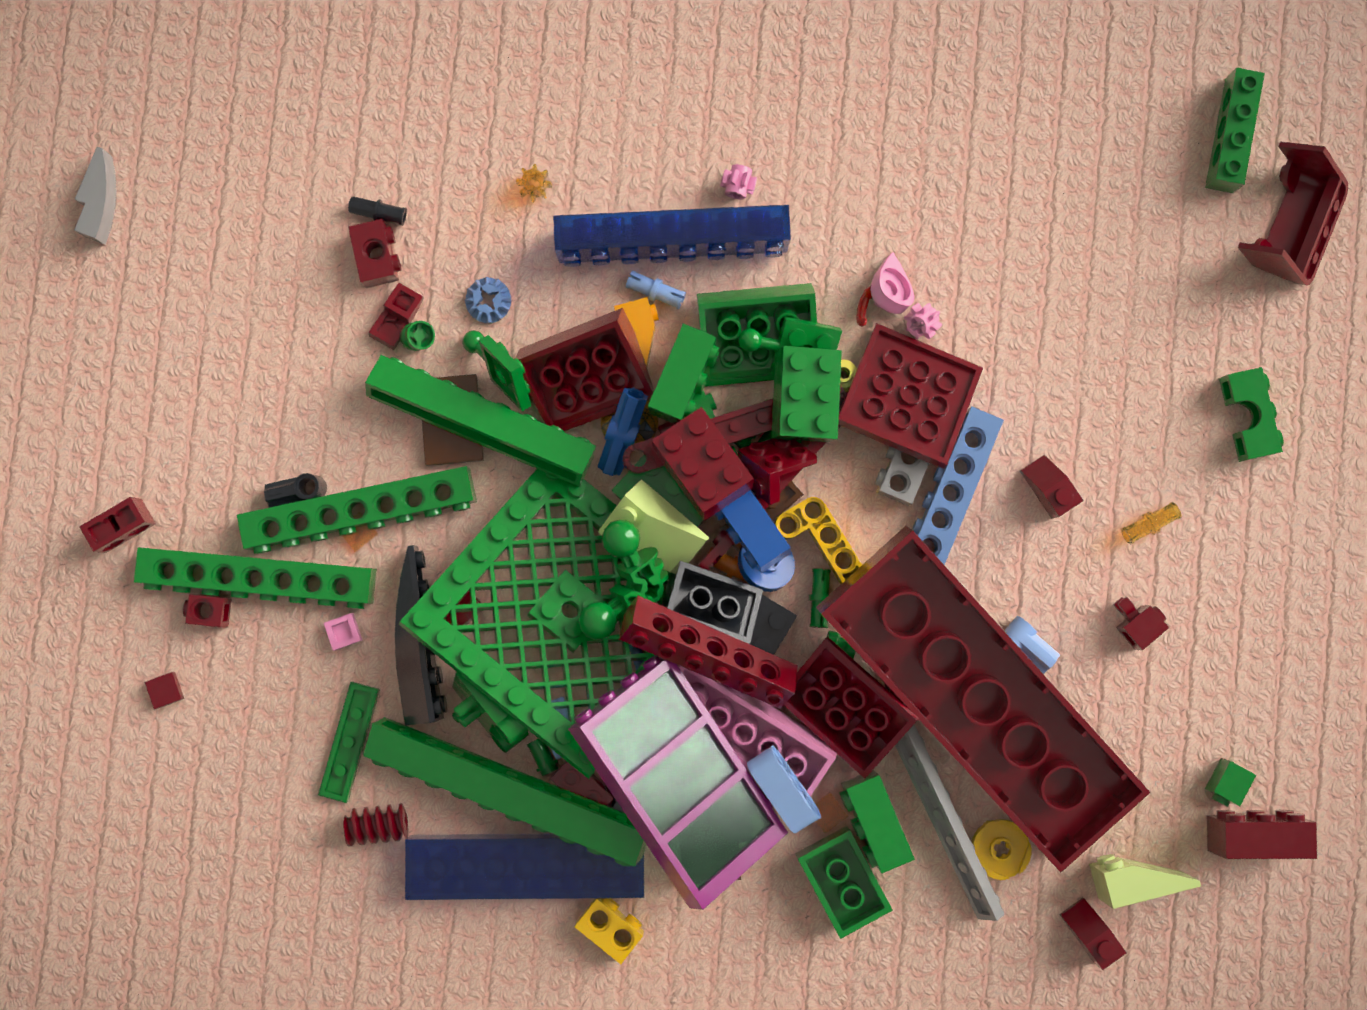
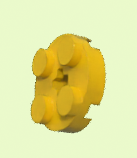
M1005 819L988 820L977 829L972 838L975 853L982 867L986 870L987 876L993 879H1010L1009 877L1022 873L1030 862L1032 848L1028 837L1012 821ZM1004 841L1005 847L1009 851L1007 854L1002 853L1000 857H997V851L994 850V846Z

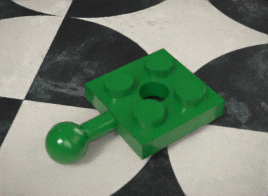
M784 316L778 340L761 337L757 330L750 328L741 332L738 341L740 347L747 352L756 351L758 348L776 351L782 346L802 347L804 345H811L813 348L837 350L842 330L840 327ZM775 353L770 368L772 375L775 372Z
M476 330L467 332L462 340L463 347L469 353H477L485 361L490 380L522 412L531 407L528 395L531 390L524 380L523 374L525 369L519 359H513L506 347L501 342L496 343L489 335L484 337L481 332Z

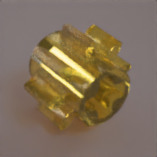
M536 164L529 170L522 168V179H516L518 186H524L519 192L520 196L524 197L528 194L532 203L535 202L536 197L542 196L546 199V188H552V182L544 180L549 175L547 169L540 172ZM532 179L535 182L538 181L539 186L530 185L529 181Z

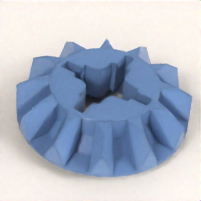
M485 277L475 280L470 288L467 289L465 304L470 315L477 321L494 323L501 320L508 313L511 306V295L507 286L499 279ZM482 290L485 293L487 292L489 296L495 295L492 299L493 306L495 307L494 310L487 304L480 305V302L483 301Z

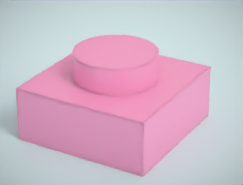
M353 613L324 623L333 651L363 641Z

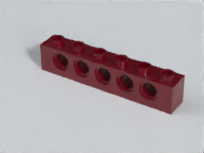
M639 595L624 613L619 638L623 642L779 709L795 694L798 665Z

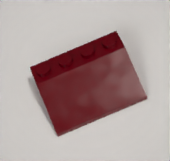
M623 308L520 348L515 357L519 359L525 369L523 377L530 387L531 392L529 394L545 424L557 426L563 431L615 413L624 388H635L643 391L648 396L647 400L651 399L654 393V387L635 331Z
M828 636L797 672L795 694L784 704L786 708L864 779L919 719Z

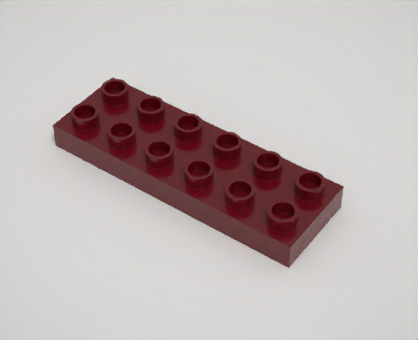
M908 526L903 527L816 607L823 617L911 712L919 718L923 725L1060 873L1151 793Z

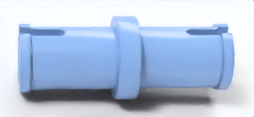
M636 271L630 273L631 277H628L626 288L649 296L648 299L651 301L659 300L676 307V309H680V303H683L686 292L663 284V280L659 278L653 280L636 273Z

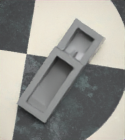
M96 147L75 197V200L84 205V208L74 230L86 238L106 245L112 228L117 190L113 158L100 147Z

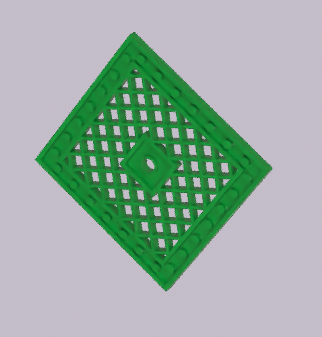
M536 469L401 619L399 625L589 779L596 769L568 730L569 727L576 723L574 708L586 706L591 710L595 708L599 703L598 699H594L592 685L606 684L607 692L610 690L614 691L613 683H620L622 679L633 673L631 661L644 660L645 662L654 654L647 651L639 654H630L629 644L622 641L623 655L610 656L608 642H621L619 640L620 634L610 635L603 640H593L586 637L580 630L578 621L580 613L588 604L593 602L607 604V602L613 600L611 594L602 595L600 582H614L615 586L616 584H621V581H627V579L619 576L615 568L618 566V562L622 561L620 557L596 554L595 543L603 542L602 535L594 536L593 527L599 531L617 505L585 479H583L580 487ZM564 506L565 518L551 519L550 507ZM544 508L545 519L533 520L540 510ZM570 508L581 517H571ZM586 524L588 536L574 537L572 525ZM566 525L567 537L553 538L552 526ZM531 527H546L547 539H533ZM525 529L527 540H515ZM575 544H589L590 556L576 557ZM568 545L570 557L556 558L554 546ZM548 546L549 558L535 559L534 547ZM513 548H528L529 560H514ZM507 549L508 561L495 562ZM611 562L613 574L599 575L598 563ZM591 563L593 576H579L577 564ZM557 565H571L572 574L565 569L558 577ZM550 566L552 578L537 579L536 567ZM530 567L531 580H516L515 568ZM509 568L510 581L495 582L494 569ZM488 570L489 582L477 583ZM668 577L667 580L664 582V584H665L666 586H667L669 577ZM594 583L595 593L584 584ZM551 586L540 598L538 587ZM532 587L533 600L519 601L517 588ZM511 588L512 601L498 602L496 589ZM490 590L492 603L476 604L475 591ZM665 591L663 592V595L661 599L657 602V604L662 605ZM469 592L470 604L457 605ZM566 604L574 606L577 610V616L574 618L564 616L561 610L562 606ZM533 607L527 614L531 620L521 621L520 608ZM499 609H513L515 622L500 623ZM492 610L494 623L478 624L477 611ZM471 611L473 625L457 626L456 612ZM449 613H450L451 624L448 623V622L445 620V618L449 615ZM624 613L617 618V621H619V625H620V633H621V628H622ZM537 627L538 641L523 642L522 628ZM516 629L517 642L502 643L501 630ZM543 629L555 639L544 640ZM495 630L496 644L481 645L479 631ZM473 632L474 643L462 633ZM601 643L603 656L589 657L587 644ZM581 645L582 658L568 659L567 649L574 653ZM560 646L561 660L547 661L545 647ZM539 648L540 661L526 662L524 649ZM518 649L519 663L504 664L503 650ZM497 651L498 662L485 652ZM624 662L626 675L612 676L611 663ZM604 663L605 677L591 678L590 664ZM642 664L636 670V674H638L641 670L644 669ZM583 665L585 679L570 680L569 666ZM562 667L564 680L549 682L548 668ZM541 668L543 682L528 683L526 669ZM520 670L521 681L509 671ZM664 674L592 731L607 755L667 681ZM586 686L587 700L573 701L571 687ZM565 687L566 701L552 702L550 688ZM544 689L545 701L532 690ZM567 708L568 719L555 709Z

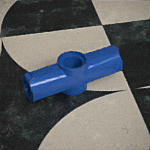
M624 388L616 413L612 416L604 438L606 443L597 466L604 474L620 476L624 469L623 454L629 446L635 443L641 426L639 422L648 396L641 390Z

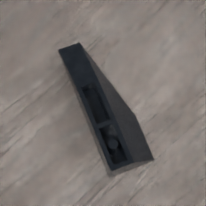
M415 545L407 547L400 577L395 619L396 670L405 726L436 722L444 719L443 713L447 712L446 697L440 694L439 684L443 683L441 666H436L435 654L399 625L401 619L429 589L428 580H423L422 568L426 567L423 550L419 551L418 546Z

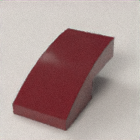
M398 283L384 303L383 312L370 329L369 337L395 350L401 341V330L405 325L412 322L424 296Z

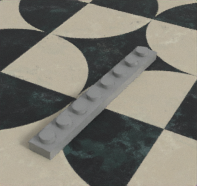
M914 724L895 745L977 918L998 921L1005 915L1000 905L999 897L994 892L987 878V872L982 867L975 853V847L965 832L960 816L955 811L950 800V794L944 787L938 775L937 767L932 762L926 750L925 742Z

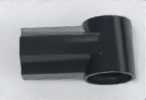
M303 473L295 478L265 484V501L270 508L322 497L327 492V484L320 476ZM313 480L315 490L312 494L308 495L305 486L308 481Z

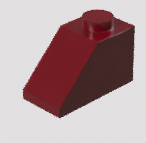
M1045 455L1020 470L1051 519L1062 516L1084 501L1068 476Z
M1081 898L1060 914L1091 960L1100 969H1106L1127 953L1110 928L1085 898Z

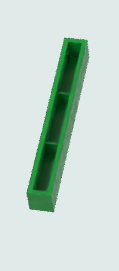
M380 355L365 382L366 397L580 487L594 458L596 445L591 444L586 438L574 437L565 433L557 426H548L539 422L529 414L522 415L511 410L503 403H494L485 399L477 392L463 390L449 380L442 381L431 376L423 369H414L404 365L397 358H388Z

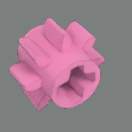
M734 164L731 166L730 171L724 170L720 187L726 188L725 195L728 197L744 200L747 194L753 195L757 177L751 176V168Z
M917 303L910 308L911 312L904 316V319L907 321L906 331H909L917 340L923 335L930 339L936 334L935 331L942 326L938 322L940 312L931 307L930 303L926 304L923 308Z

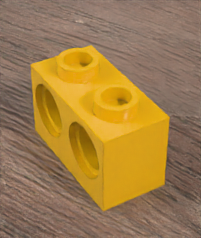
M598 894L576 921L574 927L621 965L643 937L644 930L641 929L643 924L633 915L628 914L626 917L618 910L619 904L611 897L605 895L603 898ZM597 910L604 911L608 916V920L603 924H598L593 921L592 913ZM625 929L631 934V939L627 942H619L615 938V932Z

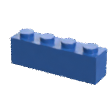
M751 490L714 514L719 521L724 519L729 526L726 532L735 545L739 542L746 551L743 553V556L752 569L757 567L763 573L791 554L790 545Z

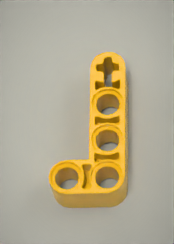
M817 497L807 498L782 513L775 520L774 524L785 539L794 538L808 530L840 585L846 580L842 574L851 572L855 567L858 569L862 566L822 499ZM814 503L819 507L820 515L818 518L811 519L805 514L807 504ZM790 518L794 521L795 530L793 533L786 534L780 529V521L782 519ZM823 528H830L834 531L835 539L831 544H826L821 540L820 532ZM838 553H845L849 556L850 564L846 569H841L836 565L835 558Z

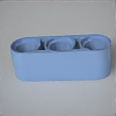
M771 746L747 762L751 775L793 833L799 832L821 818L815 802L774 746Z

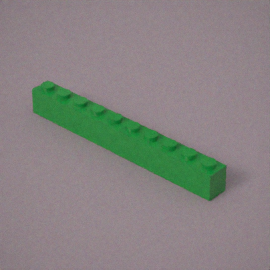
M386 717L372 724L363 756L371 759L372 763L377 766H389L398 770V773L404 777H416L425 781L424 783L431 788H443L450 791L451 795L458 799H470L477 802L478 806L485 810H496L504 813L505 817L509 820L526 822L531 824L532 828L536 831L550 832L558 835L559 839L569 844L577 843L587 847L586 849L593 854H604L612 857L616 863L622 866L635 867L643 857L646 843L625 813Z

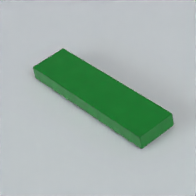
M353 681L350 682L319 789V796L344 803L348 802L379 696V688Z

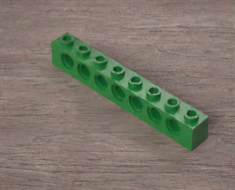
M464 466L237 514L243 549L253 550L254 554L271 551V546L282 544V548L298 546L301 539L310 538L311 542L328 539V534L339 532V536L357 533L356 528L367 526L368 530L385 527L386 521L396 520L397 524L414 521V515L424 514L425 518L442 515V510L453 507L454 512L471 508V503L477 502L471 470L469 467ZM444 485L449 486L451 489L450 497L445 501H440L437 497L438 489ZM419 491L422 495V502L420 505L412 507L409 504V496L413 492ZM390 497L394 503L393 509L388 513H383L380 507L383 499ZM362 503L365 513L361 518L355 519L352 515V509L356 504ZM333 509L336 513V520L333 524L327 525L324 521V515L328 510ZM304 515L307 518V527L302 531H298L295 525L296 520ZM275 521L279 526V531L277 535L270 537L267 528L270 523Z
M138 547L134 582L144 583L143 589L161 591L162 585L173 586L172 592L190 593L191 588H202L201 594L219 596L220 590L231 591L230 597L248 598L249 593L260 594L259 600L277 601L279 595L289 596L288 602L306 604L307 598L318 599L317 605L335 606L336 601L347 602V608L364 609L365 603L373 604L377 569ZM171 563L174 567V574L168 579L164 574V569L167 564ZM197 566H201L203 569V577L199 581H196L193 577V570ZM229 568L232 571L233 577L228 584H225L222 580V572ZM259 571L262 580L255 587L252 585L250 577L253 572ZM284 573H287L291 578L290 586L287 589L281 588L279 584V579ZM312 576H317L320 580V587L315 592H312L308 587V581ZM345 578L349 583V590L344 595H341L337 591V583Z

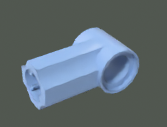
M1016 616L1004 630L1043 674L1056 663L1060 656L1020 616Z

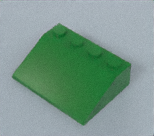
M812 283L697 294L700 330L715 336L716 346L719 347V354L713 368L707 367L705 374L708 375L705 387L774 380V375L770 373V368L775 351L758 348L753 352L744 351L739 345V335L745 329L751 328L757 330L761 337L778 340L784 316L817 323L816 295ZM811 345L802 346L806 348H813V346Z

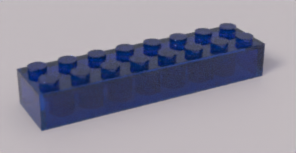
M789 205L553 216L555 253L559 263H564V266L567 267L581 266V262H593V265L602 266L608 265L610 261L621 260L623 264H636L639 262V259H650V262L663 263L668 261L667 258L678 257L679 261L687 262L694 261L696 257L708 256L709 260L725 259V255H736L739 259L753 258L754 254L764 253L766 257L773 258L783 255L782 253L787 252L791 240Z
M555 834L410 835L405 839V900L644 898L645 851L642 859L634 867L622 866L616 863L614 858L604 854H593L586 849L587 847L580 844L563 842Z

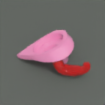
M891 253L883 261L873 277L871 286L864 290L859 300L856 320L857 324L861 327L867 323L865 314L869 300L872 298L874 305L893 314H902L914 301L912 286L894 253Z

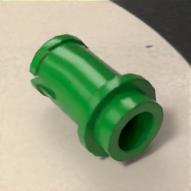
M539 738L527 744L537 764V772L545 776L558 769L556 765L558 760L553 759L548 746Z

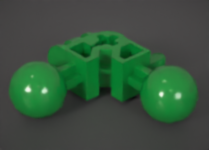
M627 520L610 522L602 535L603 547L614 557L621 558L622 563L615 568L619 576L627 579L626 586L616 584L609 589L613 600L607 604L593 602L581 611L578 620L580 630L586 637L593 640H603L609 637L615 631L617 618L625 613L638 595L652 602H658L664 592L663 583L669 577V573L663 570V560L657 558L658 550L655 547H647L637 552L640 543L639 530L633 523Z

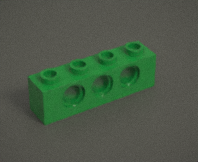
M1236 67L1225 78L1205 188L1234 193L1245 185L1265 73Z

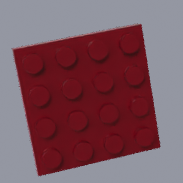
M876 323L840 410L838 425L945 469L983 367Z

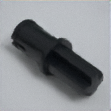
M355 196L351 197L348 203V211L351 214L373 218V220L382 219L383 221L402 226L405 224L407 208L405 207L401 208L385 204L381 199H378L376 202Z

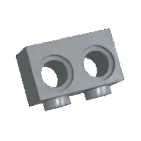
M889 447L886 458L890 459L886 470L881 468L875 481V484L879 486L876 493L909 506L913 504L929 463L915 457L913 464H905L901 460L902 451ZM898 476L903 480L904 488L902 491L897 492L891 488V477Z

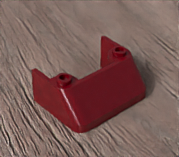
M1280 141L1278 147L1287 159L1286 165L1282 166L1279 174V179L1286 190L1285 196L1268 238H1258L1252 244L1240 242L1238 249L1252 266L1295 284L1308 286L1315 278L1346 200L1348 181L1325 146Z

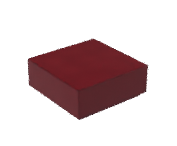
M170 672L144 682L154 710L184 699L175 672Z

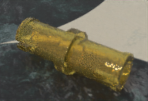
M1170 502L1153 513L1147 512L1143 514L1142 519L1121 528V533L1126 542L1131 545L1150 533L1155 535L1165 525L1182 518L1181 511L1175 503Z

